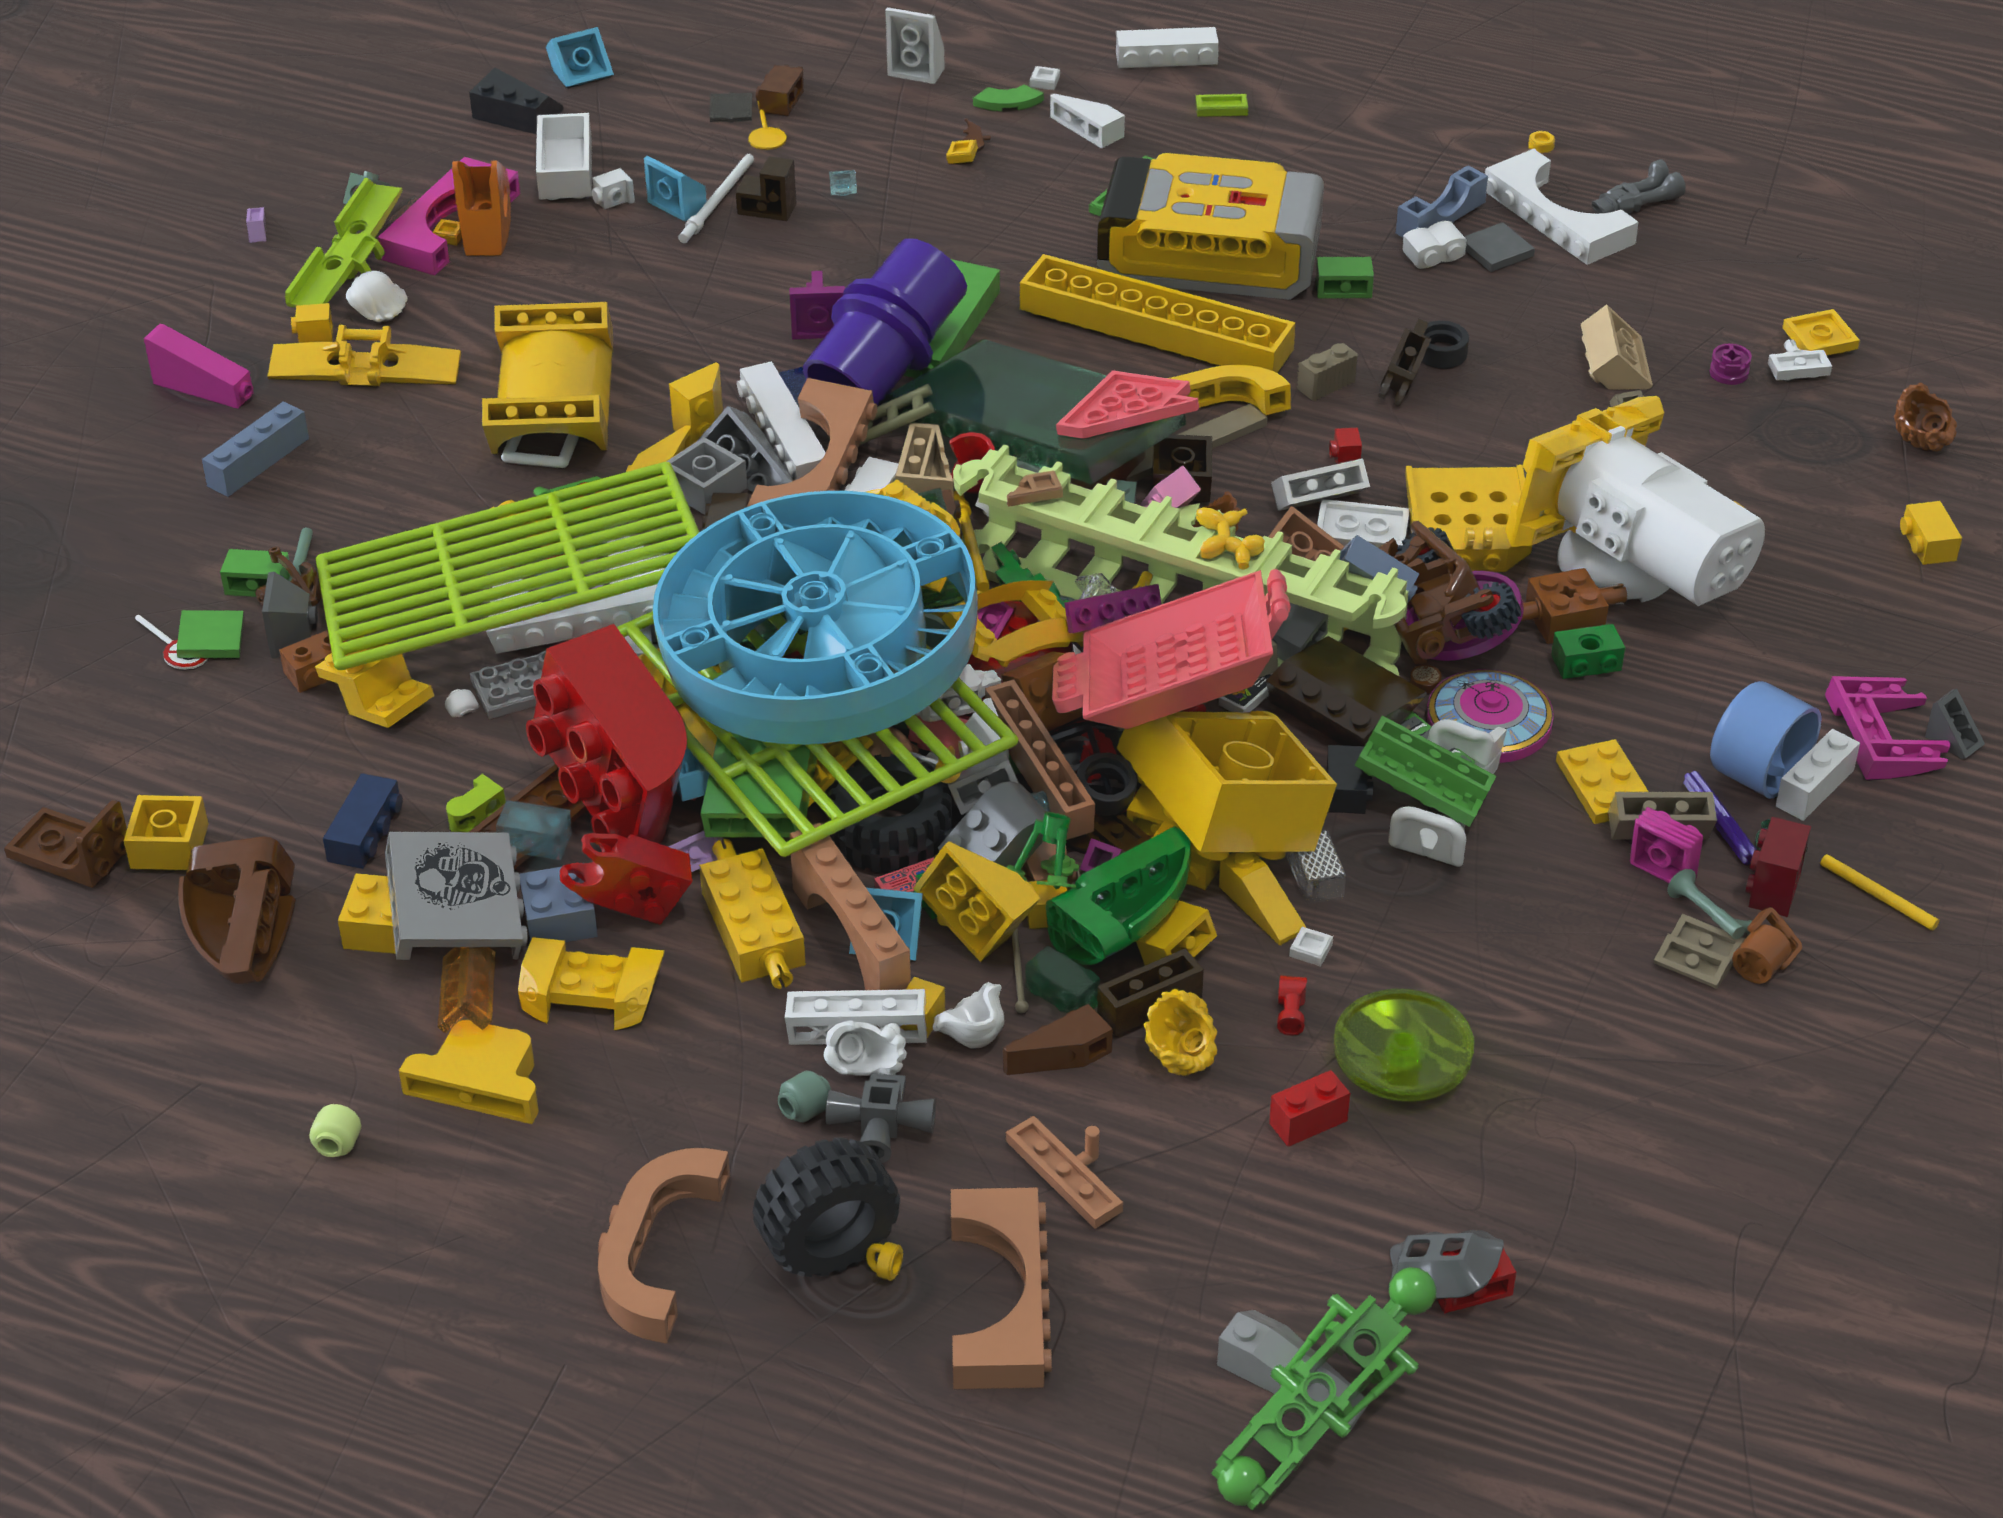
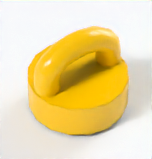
M886 1242L885 1244L874 1243L867 1249V1264L872 1271L876 1272L878 1278L891 1281L897 1277L903 1261V1249L901 1245ZM876 1252L880 1253L877 1261L875 1259Z

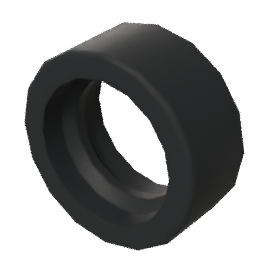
M1439 320L1429 322L1424 336L1431 338L1422 362L1428 366L1443 369L1462 364L1467 359L1469 334L1467 330L1451 321ZM1446 342L1454 346L1441 347L1431 343Z
M1104 752L1086 757L1079 765L1076 775L1095 803V814L1102 816L1116 815L1124 812L1129 807L1135 796L1138 779L1137 773L1128 760L1120 755ZM1106 773L1120 779L1125 788L1122 792L1115 795H1105L1090 788L1087 779L1095 774Z

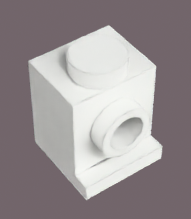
M621 168L593 177L594 189L591 190L592 198L604 210L625 202L635 203L633 180Z

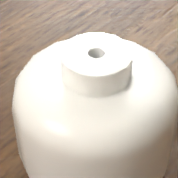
M456 689L445 700V708L452 717H462L466 713L475 712L479 708L475 696L467 689Z

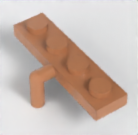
M1035 1116L1006 1132V1142L1094 1229L1123 1212V1201L1086 1167L1099 1157L1100 1131L1098 1127L1088 1126L1085 1129V1151L1076 1156Z

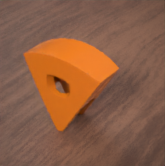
M497 160L491 161V166H468L464 162L453 161L452 172L456 205L466 256L502 255L508 240L511 223L508 171Z

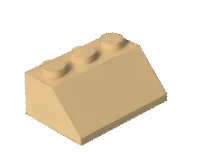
M1605 305L1581 323L1583 333L1581 339L1585 344V357L1590 366L1588 371L1596 383L1601 382L1609 390L1650 389L1653 386L1641 335L1608 305Z

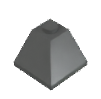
M268 572L262 615L271 658L280 657L279 649L311 637L313 624L318 623V611L316 606H312L309 593L276 572Z

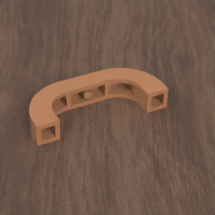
M689 1148L659 1156L635 1173L628 1182L619 1204L613 1205L609 1219L610 1227L607 1233L603 1232L599 1240L598 1273L604 1306L611 1318L627 1332L651 1341L668 1342L678 1316L676 1292L645 1285L633 1276L654 1219L663 1207L683 1198L721 1201L730 1177L729 1155L727 1151Z

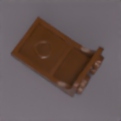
M111 800L90 823L42 807L4 847L6 857L93 888L102 877L108 874L112 866L126 854L124 837L127 826L121 803Z

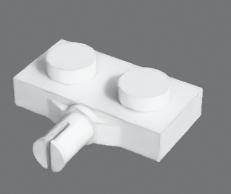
M1789 339L1784 343L1787 352L1769 355L1768 365L1776 380L1816 378L1818 376L1831 375L1832 365L1824 350H1800L1793 339L1791 341Z

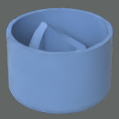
M1754 682L1737 694L1722 715L1711 743L1710 759L1712 765L1717 771L1770 799L1778 796L1781 778L1815 746L1821 728V713L1819 709L1767 682Z

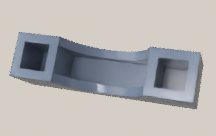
M1467 165L1450 176L1445 190L1432 204L1415 196L1398 206L1396 234L1403 237L1404 234L1416 228H1429L1431 225L1441 221L1454 222L1479 207L1486 201L1488 175Z

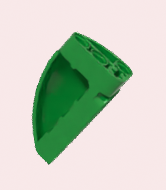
M1174 826L1087 871L1076 880V888L1073 887L1046 902L1048 934L1054 948L1060 954L1076 963L1092 965L1114 955L1148 934L1171 912L1187 884L1191 866V840L1182 830Z

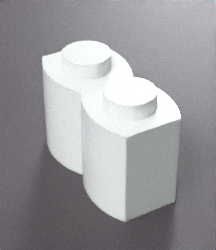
M1441 221L1431 225L1429 228H1416L1404 234L1402 250L1417 268L1424 269L1435 266L1441 261L1451 262L1464 256L1466 238L1452 222Z

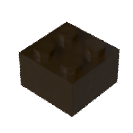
M1154 434L1152 489L1177 469L1184 466L1201 489L1192 501L1210 502L1212 436Z

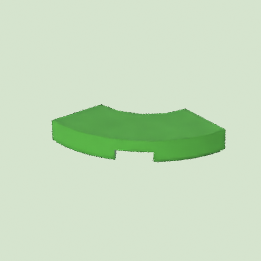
M1026 85L1008 90L988 87L973 97V105L975 107L991 111H1002V108L1017 107L1018 110H1022L1044 101L1043 92Z

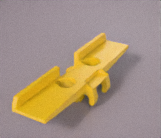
M339 325L336 342L273 344L268 379L339 381L340 385L380 386L381 382L456 385L461 350L410 344H390V326H383L382 330L347 329L346 325ZM347 340L380 342L372 344L371 352L352 351L351 344L347 343ZM330 359L339 360L340 364L331 365L329 361ZM387 359L388 361H398V363L392 367H387L384 365V362Z

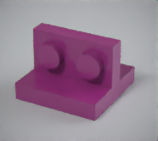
M811 271L812 282H806V287L789 288L792 339L824 338L834 326L831 319L832 306L843 296L845 286L823 287V272Z

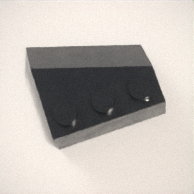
M496 67L469 92L473 119L536 135L537 115L560 114L564 110L563 105Z

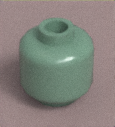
M803 1071L782 1083L778 1096L779 1108L788 1119L804 1123L826 1111L828 1092L831 1090V1087L823 1076H819L812 1071Z

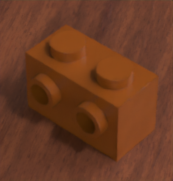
M328 630L279 649L283 672L299 693L329 681L320 678L315 669L316 665L324 661L326 656L332 653Z

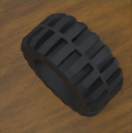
M881 754L873 756L900 786L917 779L894 754H890V757H882ZM856 761L854 767H849L846 770L872 800L888 793L860 761ZM925 761L921 763L929 773L934 771V767ZM835 779L831 785V790L828 792V797L844 814L859 807L860 805ZM940 782L884 809L901 810L908 812L907 814L897 817L871 815L830 835V837L848 862L853 860L855 866L861 869L871 868V871L875 873H881L882 871H890L891 873L933 858L934 855L937 856L940 852L938 849L941 844L939 841L940 831L952 829L951 791L947 783Z
M833 1138L830 1142L823 1139L816 1141L815 1145L811 1147L805 1145L797 1149L798 1153L790 1158L786 1156L780 1161V1166L776 1170L772 1169L766 1175L765 1184H760L757 1190L752 1212L754 1214V1224L778 1265L790 1273L803 1277H812L813 1274L822 1277L828 1276L829 1272L832 1271L841 1272L846 1270L848 1265L854 1262L857 1264L864 1260L867 1249L872 1244L880 1243L883 1238H887L892 1231L891 1224H896L900 1208V1195L897 1186L874 1150L870 1146L864 1145L863 1142L853 1139Z

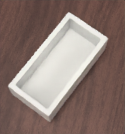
M589 113L537 115L536 177L539 199L556 200L558 198L581 199L592 197V137Z

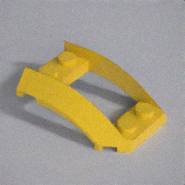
M1026 580L1012 582L977 594L978 609L995 603L1021 600L1038 618L1039 622L1020 628L997 640L995 634L983 625L977 615L976 637L972 654L976 658L987 662L990 657H993L1002 667H1007L1009 662L1018 657L1038 650L1068 647L1070 642H1077L1083 647L1084 631L1069 633L1065 608L1058 602L1056 595L1049 591L1053 581ZM962 601L954 606L964 605L966 603L965 601ZM963 611L946 612L942 620L950 629H953Z

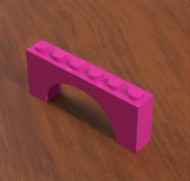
M463 157L460 162H464L468 166H491V164ZM452 169L377 237L385 251L381 260L434 276L450 262L447 239L437 236L432 232V229L441 219L457 211ZM506 169L508 171L510 200L512 202L520 195L518 172Z

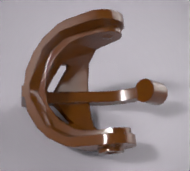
M279 546L271 547L268 550L271 561L281 564L292 577L290 582L309 593L312 606H317L322 594L319 577L314 567L307 561L299 565V570L302 574L300 575L294 565L282 555ZM266 586L258 588L255 592L262 606Z

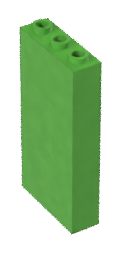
M951 259L964 275L967 283L966 295L939 328L935 338L930 343L933 351L930 365L921 371L908 369L904 376L941 384L1000 293L999 269Z
M732 733L750 755L767 748L759 740ZM717 737L713 759L723 769L738 760ZM805 745L789 751L791 756L813 779L817 758ZM777 758L760 765L801 813L807 817L810 795ZM748 771L732 778L733 782L781 837H790V833L799 830ZM709 774L701 810L705 837H763Z

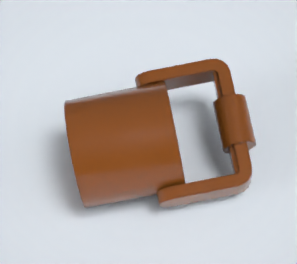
M1767 908L1759 912L1747 927L1750 934L1733 953L1732 961L1736 971L1744 979L1757 984L1766 983L1778 969L1783 970L1790 965L1802 950V943L1784 919L1773 908ZM1765 919H1767L1771 926L1761 924Z

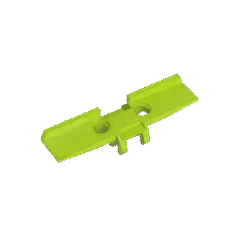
M364 178L334 221L338 234L332 239V245L324 255L322 248L316 247L285 291V300L288 307L296 308L299 305L328 303L346 279L354 278L358 271L361 274L371 271L365 260L369 257L371 251L375 254L377 260H381L384 256L385 251L375 237L403 192L402 188L377 185L369 178ZM364 230L363 232L356 234L357 231Z

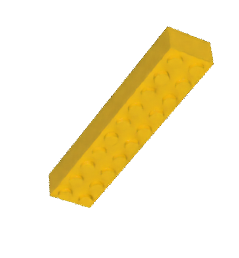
M1045 254L1039 258L1020 282V310L1081 326L1085 329L1106 333L1110 336L1131 340L1135 343L1153 346L1160 350L1171 351L1185 357L1196 358L1210 364L1221 366L1251 365L1278 373L1294 350L1296 322Z

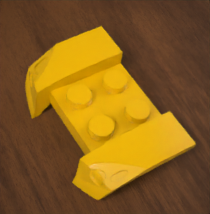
M532 937L521 965L518 994L522 1010L534 1018L547 1023L551 1003L614 1009V1030L638 1024L643 1019L665 950L631 947L628 957L598 955L584 952L566 951L565 940Z

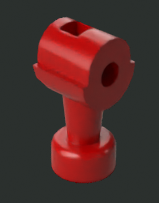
M1280 975L1278 1004L1284 1005V1010L1277 1017V1028L1285 1035H1298L1305 1028V1018L1299 1009L1300 1006L1305 1004L1307 977Z

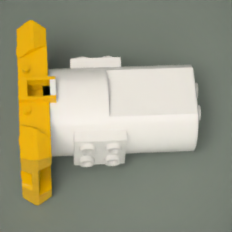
M1657 396L1637 397L1614 407H1608L1604 411L1594 408L1577 415V419L1568 425L1530 439L1523 463V468L1527 472L1521 496L1512 503L1506 525V533L1510 545L1520 547L1532 546L1570 530L1620 562L1628 560L1692 603L1700 606L1740 587L1759 557L1765 537V526L1761 518L1706 485V479L1664 453L1660 452L1657 454L1645 447L1649 434L1660 430L1664 416L1660 398Z

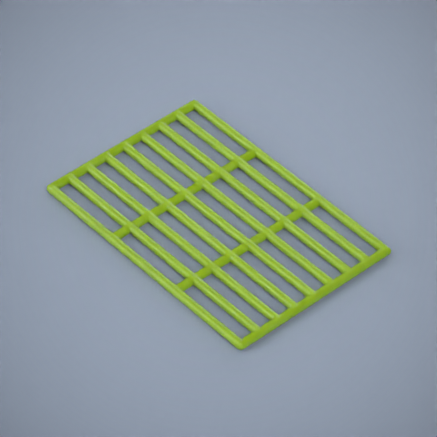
M670 462L658 463L319 554L316 557V566L334 667L337 670H345L658 584L664 570L589 590V588L666 568L672 558L678 553L674 551L680 550L687 542L700 533L672 464ZM674 552V553L667 554V555H663V556H660V557L648 559V558L655 557V556H659V555H662V554ZM577 592L576 594L568 595V596H565V597L557 598V599H554V600L546 601V602H543V603L535 604V605H532V606L524 607V608H521V609L513 610V611H510V612L502 613V614H499V615L491 616V617H488V618H484V619H480V620H476V621H473V622H469V623H468V621H472V620H475V619L483 618V617H486V616L494 615V614H497V613L505 612V611H508V610L516 609V608H519V607L527 606V605H530V604L538 603V602H541V601H545V600H549V599H552V598H556V597H560V596H563V595H567V594H571V593ZM501 599V600L494 601V602H490V603H487V604L475 606V605L482 604V603H486V602H489V601ZM420 621V622H417V623L409 624V625L402 626V627H398V628H395V629L383 631V630H386V629L394 628V627L401 626V625H405V624H408V623ZM455 625L454 627H451V628L443 629V630H440V631L432 632V633H429V634L421 635V636H418V637L410 638V639H407V640L399 641V642H396V643L388 644V645H385V646H381V647H377V648H374V649H370V650H366V651H363V652H359V653H355V654H352V655L345 656V655L350 654V653L358 652V651H361V650L369 649V648H372V647L380 646V645H383V644L391 643V642H394V641L402 640V639H405V638L413 637V636H416V635L428 633V632H431V631H435V630H439V629H442V628H446V627H450V626Z
M653 611L618 626L617 628L623 637L629 636L674 687L661 653L641 632V629L654 624ZM780 613L768 619L777 630L787 622ZM755 628L746 636L756 649L766 642ZM808 632L802 635L796 633L783 657L795 651H798L804 657ZM712 667L699 671L702 676L710 680L722 674L721 672L717 673ZM958 677L951 685V688L984 720L1000 739L985 746L950 708L938 698L929 706L973 752L957 759L916 715H913L904 720V722L945 764L929 773L888 728L875 732L878 738L917 778L903 786L898 784L857 738L842 741L888 791V793L874 800L868 796L822 744L805 745L860 805L844 814L789 753V751L802 746V744H780L761 741L767 748L750 755L731 732L717 727L699 716L738 760L722 769L685 726L687 749L782 857L789 856L1016 746L1019 740L1017 735ZM678 692L667 696L674 707L685 703ZM777 758L831 820L815 828L760 765ZM748 771L802 834L786 842L733 782L732 778Z

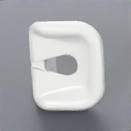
M1444 719L1436 722L1431 727L1427 739L1448 751L1452 748L1460 749L1475 760V765L1494 774L1499 765L1501 749L1503 748L1507 730L1498 726L1490 733L1454 720Z
M1402 807L1397 809L1391 817L1388 842L1395 848L1460 867L1463 865L1466 846L1465 824L1416 807Z

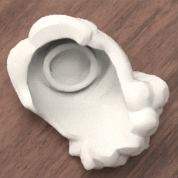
M850 1020L836 1024L828 1031L826 1036L825 1061L842 1075L870 1076L871 1073L895 1075L903 1067L902 1061L907 1055L904 1049L906 1044L905 1038L900 1034V1027L896 1023L887 1024L879 1029L870 1023L853 1022Z

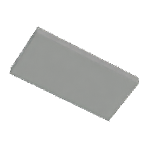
M546 651L523 659L517 658L501 665L484 667L479 671L470 673L472 685L488 719L536 706L533 684L535 680L541 678Z

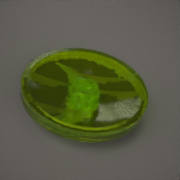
M1396 988L1379 990L1364 995L1351 1003L1342 1012L1335 1027L1334 1054L1343 1073L1363 1090L1390 1100L1421 1101L1443 1095L1463 1081L1473 1061L1474 1036L1465 1017L1450 1003L1423 991Z

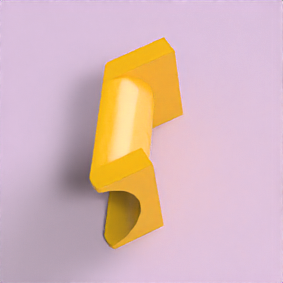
M607 302L495 306V335L502 354L497 398L482 399V427L491 453L498 454L499 446L513 437L546 432L566 433L584 437L595 442L601 450H607L613 352V327Z

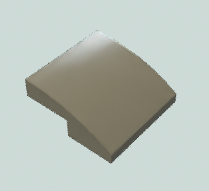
M1682 913L1673 932L1667 934L1654 959V963L1717 989L1733 966V953L1745 938L1734 939L1726 931Z

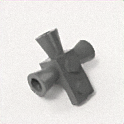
M871 1073L870 1081H865L862 1099L829 1090L826 1104V1125L861 1121L862 1137L860 1142L870 1146L881 1163H884L891 1158L890 1138H897L899 1124L933 1134L936 1098L903 1102L906 1076Z

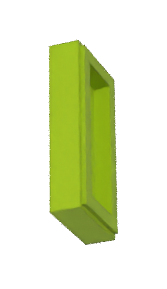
M1246 94L1196 95L1197 117L1248 116Z

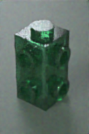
M1048 945L1025 964L1026 988L1035 996H1040L1053 1004L1059 1011L1069 1013L1087 1004L1093 1009L1096 1008L1100 977L1090 969H1085L1072 961L1067 955L1059 953Z

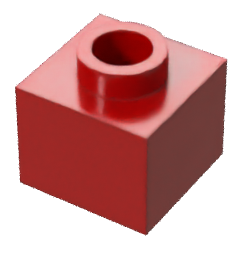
M1358 427L1336 428L1334 440L1329 441L1330 458H1335L1336 464L1361 459L1362 443Z

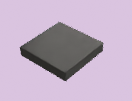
M1503 222L1464 236L1466 238L1465 251L1490 272L1531 258L1535 253L1533 246Z

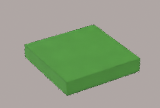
M182 610L176 648L177 658H240L244 611Z

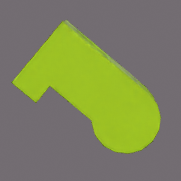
M484 774L474 779V788L463 796L451 799L447 803L446 810L449 829L452 832L471 831L506 803L504 788Z

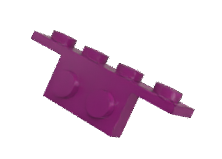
M1159 584L1064 602L1069 633L1090 630L1162 605Z

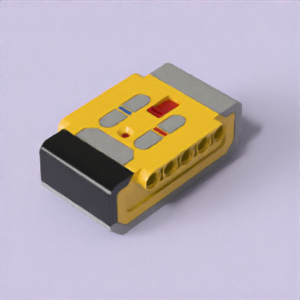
M1163 153L1152 160L1120 157L1114 163L1098 223L1097 266L1104 271L1167 288L1290 300L1311 284L1322 225L1324 181L1316 174L1286 172L1280 164L1272 162Z

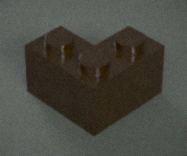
M769 156L759 173L760 177L745 175L736 190L737 214L788 221L797 204L794 160Z

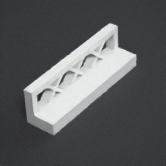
M925 989L787 992L785 1022L789 1045L826 1044L828 1031L836 1024L850 1020L853 1022L870 1023L881 1028L891 1023H896L899 1027L902 1025H917L918 1030L905 1031L900 1028V1034L905 1038L906 1043H927ZM808 1026L813 1031L796 1032L795 1027Z

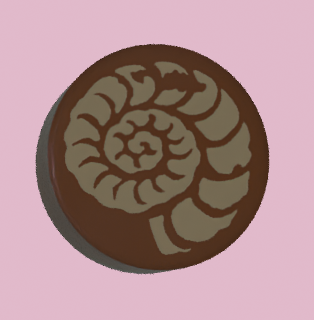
M1419 665L1412 669L1410 683L1426 691V694L1432 693L1435 687L1441 683L1442 675L1436 667Z

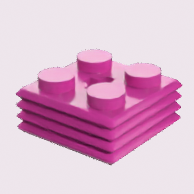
M1646 807L1645 811H1642V815L1635 819L1630 863L1667 883L1671 881L1674 875L1684 869L1693 870L1697 878L1703 835L1694 826H1686L1672 819L1664 811H1656Z

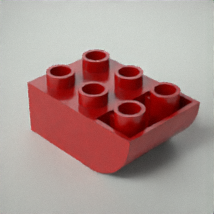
M615 624L546 648L541 678L535 680L533 684L536 699L534 718L526 723V733L532 749L541 757L549 754L559 768L560 786L567 799L574 804L582 801L592 815L593 833L617 834L626 838L631 834L661 844L666 834L687 746L686 729L681 715Z

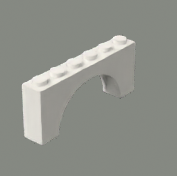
M1535 149L1485 168V174L1488 175L1487 194L1586 265L1636 244L1639 222L1620 209L1601 214L1582 213L1566 209L1547 199L1540 192L1539 188L1548 183L1551 160Z
M669 553L662 554V555L655 556V557H651V558H648V559L660 557V556H663V555H667V554H669ZM665 568L659 569V570H655V571H652V572H648V573H644V574H641V575L633 576V577H630V578L622 579L621 581L627 580V579H631V578H634V577H638V576H642V575H645V574L653 573V572H656V571L664 570ZM658 584L486 631L496 654L570 640L611 624H615L618 627L653 611L654 594ZM538 602V603L530 604V605H527V606H523V607H519V608H516V609H512V610H508V611H505V612H501V613H497V614H494V615H490V616H488V617L495 616V615H499V614H502V613L510 612V611H513V610L521 609V608H524V607L532 606V605L539 604V603H543V602Z

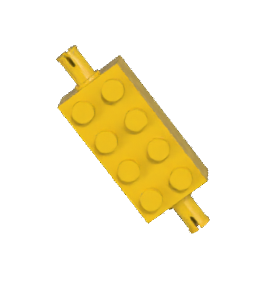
M723 839L726 849H724L721 841L718 840L712 847L717 860L699 865L701 889L739 979L742 983L769 975L773 987L782 989L778 979L781 978L786 988L793 981L792 973L789 970L806 965L804 936L763 848L737 855L732 841Z

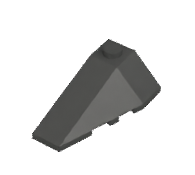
M727 406L697 440L699 441L705 437L744 459L746 462L747 489L754 492L757 485L774 486L793 481L764 433L746 412Z

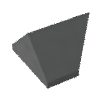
M1957 688L1952 689L1933 703L1925 735L1926 738L1929 740L1949 741L1951 743L1949 752L1960 759L1967 758L1985 744Z

